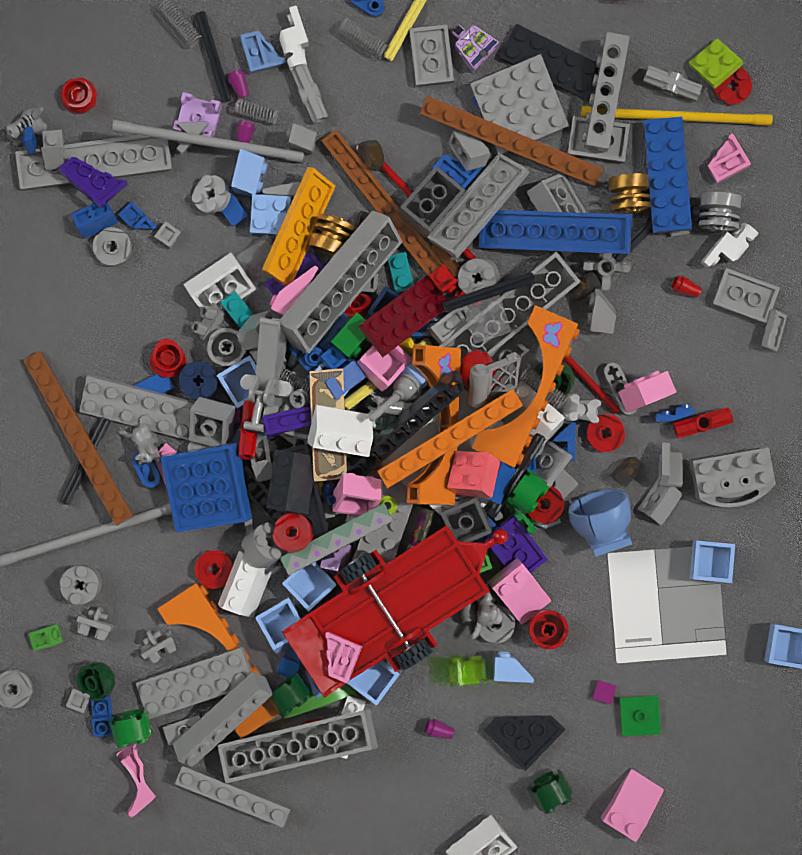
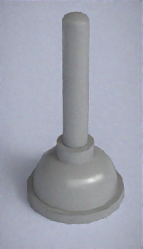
M399 374L395 379L392 396L368 416V419L374 422L397 401L408 402L419 399L422 391L417 380L409 374Z

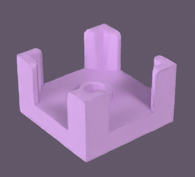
M183 92L181 111L178 121L175 120L173 130L187 133L177 123L208 121L210 124L201 135L214 137L222 109L221 103L215 100L208 102L197 99L192 94Z

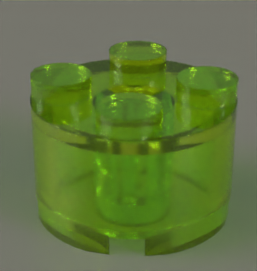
M481 656L469 657L470 661H462V658L450 659V663H447L449 687H453L454 682H457V686L479 684L481 679H483L484 683H488L485 659H482Z

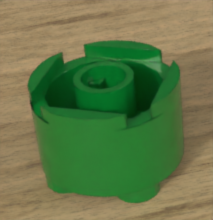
M528 469L527 475H524L511 493L513 498L509 497L506 500L524 514L527 512L531 514L538 505L536 499L538 497L542 498L550 488L547 486V481Z
M141 709L120 713V718L116 719L113 716L109 719L114 743L117 744L118 748L126 747L129 743L135 741L136 744L147 742V737L152 734L146 709L143 713Z

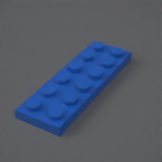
M681 116L644 120L653 233L692 230L683 118Z

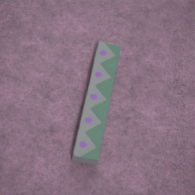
M383 503L311 541L305 549L292 554L288 553L280 557L288 575H291L393 522V519Z

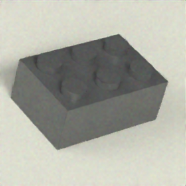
M436 166L402 204L397 214L427 238L466 190Z

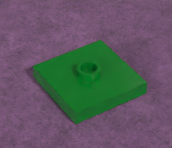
M658 695L619 697L622 737L661 734Z

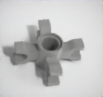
M603 253L601 261L585 260L583 270H598L603 275L602 290H610L613 272H630L631 262H616L612 257V253ZM609 262L612 265V269H604L603 263Z

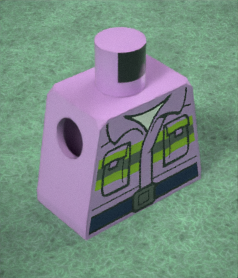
M459 24L452 31V34L459 39L455 44V50L472 72L491 55L499 44L496 39L474 25L466 31Z

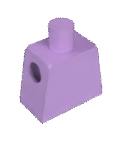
M349 544L335 551V558L321 561L320 568L328 574L337 575L342 568L351 562L353 547Z

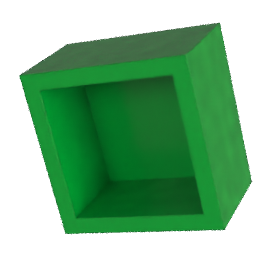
M356 313L331 341L349 359L355 358L356 360L364 353L363 348L367 344L371 345V342L358 327L366 321L359 313Z

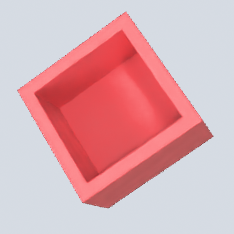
M456 451L447 488L458 496L492 498L500 461L491 453Z

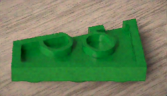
M507 501L504 505L516 516L529 534L537 530L534 527L535 522L529 515L525 516L523 512Z

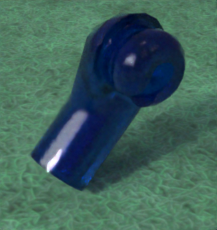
M327 482L324 486L322 485L321 492L324 501L329 505H333L336 502V498L331 492L335 487L330 482Z

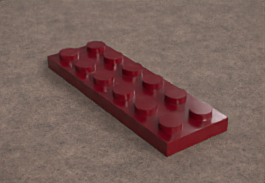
M427 275L358 327L383 358L443 312V302L447 301V299Z

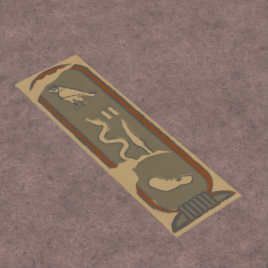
M343 369L309 371L311 423L315 405L345 410L344 394L335 400L325 384L326 380L334 376L344 391ZM312 447L314 481L341 479L343 473L347 474L346 453Z

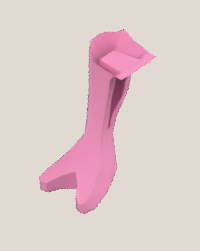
M136 743L125 747L117 753L120 762L130 772L138 789L136 798L128 810V815L131 818L156 797L145 783L143 763L138 757Z

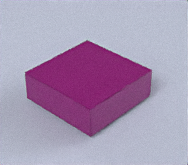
M597 680L592 699L611 704L616 685Z

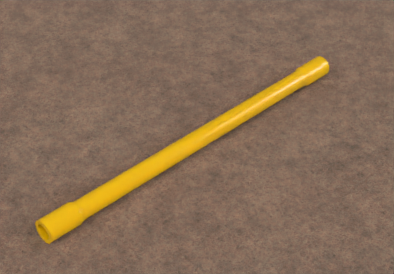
M582 106L581 117L586 118L587 112H591L592 106ZM598 107L597 112L604 115L606 114V109ZM616 108L615 118L659 119L682 116L683 121L771 126L773 121L772 114H730Z

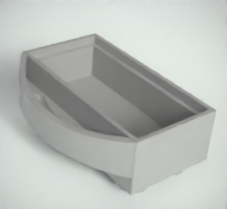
M769 447L689 461L696 499L709 505L718 507L747 505L760 499L776 486ZM744 478L748 480L746 484L743 483ZM725 482L729 483L728 487L724 486ZM754 490L758 491L757 496L738 503H719L715 500L716 497L732 498L749 494Z

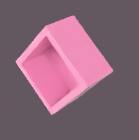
M371 345L357 363L364 375L378 389L384 391L412 361V358L399 346L382 358L375 347Z
M659 371L634 380L625 384V389L618 392L627 413L677 393L668 371L661 374Z
M343 473L333 491L332 512L361 516L376 508L381 501V479H376L372 476H358L354 473Z

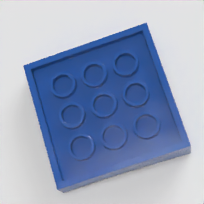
M239 442L171 453L160 457L176 533L247 522L252 519L242 459L238 457Z

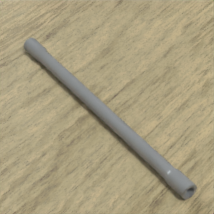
M113 120L111 131L132 133L234 151L242 149L253 154L282 158L302 163L304 151L281 149L137 125L119 120Z
M170 503L136 514L118 526L114 522H110L26 549L0 555V567L161 516L171 515Z

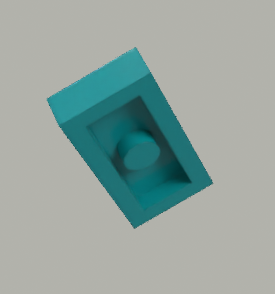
M403 252L391 255L388 262L395 292L402 293L414 285L407 254Z
M235 290L220 301L240 329L248 318L254 315Z

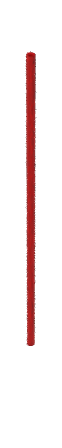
M385 161L378 165L408 197L413 193L411 188ZM468 248L462 252L468 260L476 258ZM570 355L568 358L564 357L563 360L614 414L620 410L616 403Z

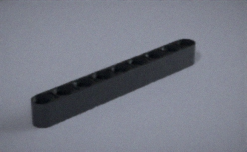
M457 371L447 373L373 438L369 456L373 457L353 455L347 460V473L367 476L462 394L464 390L462 375ZM340 479L334 480L335 487L337 486Z

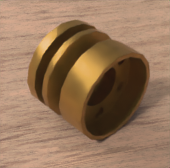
M623 174L609 178L610 192L618 193L617 196L610 198L611 203H618L611 206V212L633 214L651 208V202H646V200L650 199V195L641 193V191L649 189L648 174Z
M319 214L318 220L324 224L316 223L315 227L322 231V233H312L308 246L324 254L334 256L344 245L343 239L348 240L351 235L346 232L354 233L357 228L342 218Z

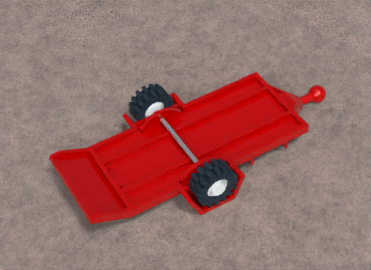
M446 525L386 564L377 550L368 552L350 562L349 565L339 571L340 573L334 576L343 592L283 630L282 633L324 698L346 684L329 676L326 632H331L362 646L350 680L384 658H387L395 672L401 668L402 670H407L433 652L431 648L438 646L429 632L430 629L490 592L480 576V571L487 550L495 544L501 545L506 543L508 534L503 529H497L494 531L492 538L484 543L458 541L449 526Z

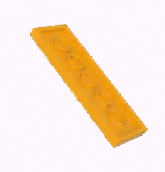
M307 167L262 268L265 273L285 287L294 281L308 250L311 235L316 232L315 224L320 223L318 216L319 214H324L335 189V185L313 167Z

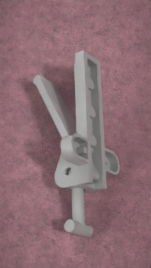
M260 318L256 376L246 374L240 380L241 387L249 391V401L255 404L251 422H244V429L263 432L265 426L264 424H259L263 405L273 407L275 396L288 398L294 392L292 384L279 380L288 343L287 337L280 328V319Z

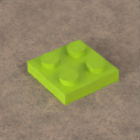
M718 38L689 62V66L714 89L744 65L743 60Z

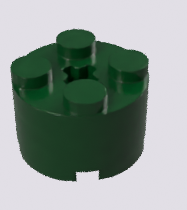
M295 673L277 685L275 691L271 690L273 695L268 700L278 714L284 718L296 706L300 707L312 694L298 673Z
M557 770L558 773L556 774L550 771L541 775L533 781L535 785L532 788L530 785L527 788L538 810L543 811L544 814H549L554 811V807L560 804L565 805L572 800V789L561 770Z

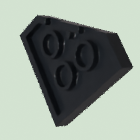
M552 715L496 716L484 729V732L526 771L566 729Z

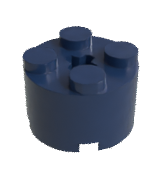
M196 361L183 368L179 376V385L187 397L197 401L199 397L210 399L219 389L220 380L212 366L205 362ZM199 377L204 380V383H200V386L195 383V380Z

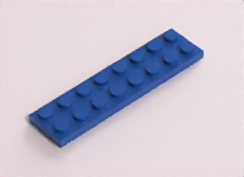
M498 210L480 231L479 248L630 254L632 215Z

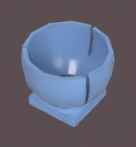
M619 489L595 491L576 499L569 506V519L573 529L577 534L586 539L595 557L632 545L630 536L626 532L631 520V506L626 492Z

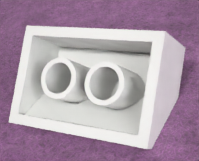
M229 253L184 284L200 310L204 305L211 306L212 303H215L221 311H225L226 309L220 301L234 290L241 299L256 290L232 253Z
M522 380L518 383L517 388L513 390L523 406L503 418L501 421L505 424L520 416L537 394L526 383L524 384ZM549 403L545 411H540L537 417L541 419L537 429H532L529 435L531 437H534L536 433L543 435L546 439L542 446L563 425L565 419Z
M315 405L307 443L313 448L369 457L373 441V425L368 419L370 414Z
M239 551L218 605L233 613L254 618L275 564L268 568H255L247 562L244 557L245 553Z
M490 815L473 830L467 832L463 838L452 844L446 850V853L448 855H509L518 847L501 825Z

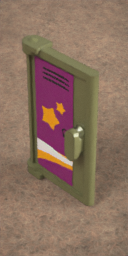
M417 505L416 509L418 510L404 552L427 538L435 514L434 511L428 510L422 505Z

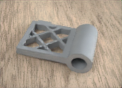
M513 352L506 355L504 359L490 365L477 364L473 366L470 370L468 404L475 408H482L487 405V400L517 388L521 356ZM511 363H513L511 368L507 371L506 369L508 368V366ZM499 368L496 374L492 377L493 371ZM504 372H506L504 377L499 382L498 379L502 376ZM511 377V383L505 385ZM497 383L498 385L491 391L492 387Z

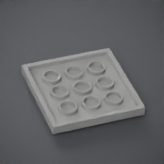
M541 54L470 83L482 117L487 121L533 140L569 126ZM494 145L497 154H503L508 151Z

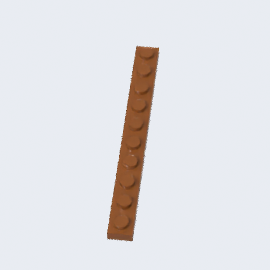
M426 96L419 113L593 186H596L603 170L601 167L430 96Z
M337 129L321 140L378 213L390 217L403 241V246L429 277L431 273L443 265L441 260L418 231L397 214L399 207Z
M38 351L23 360L115 525L118 526L134 516L43 353Z

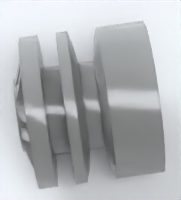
M727 192L702 193L700 207L708 210V212L699 214V217L705 220L699 221L698 227L712 232L739 230V224L735 221H739L740 216L732 214V212L741 209L742 196Z

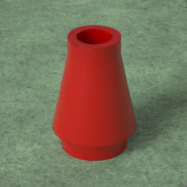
M677 275L671 287L675 290V293L696 298L700 295L702 289L684 275Z

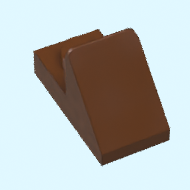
M434 245L431 248L432 251L445 264L454 278H458L461 267L455 260L451 261V258L454 256Z

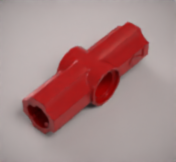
M244 400L241 428L239 431L238 457L244 460L255 459L258 431L247 432L243 427L244 422H251L255 404L249 400Z
M729 407L674 422L673 429L677 439L731 424L733 423V416ZM700 418L707 420L706 428L699 426Z

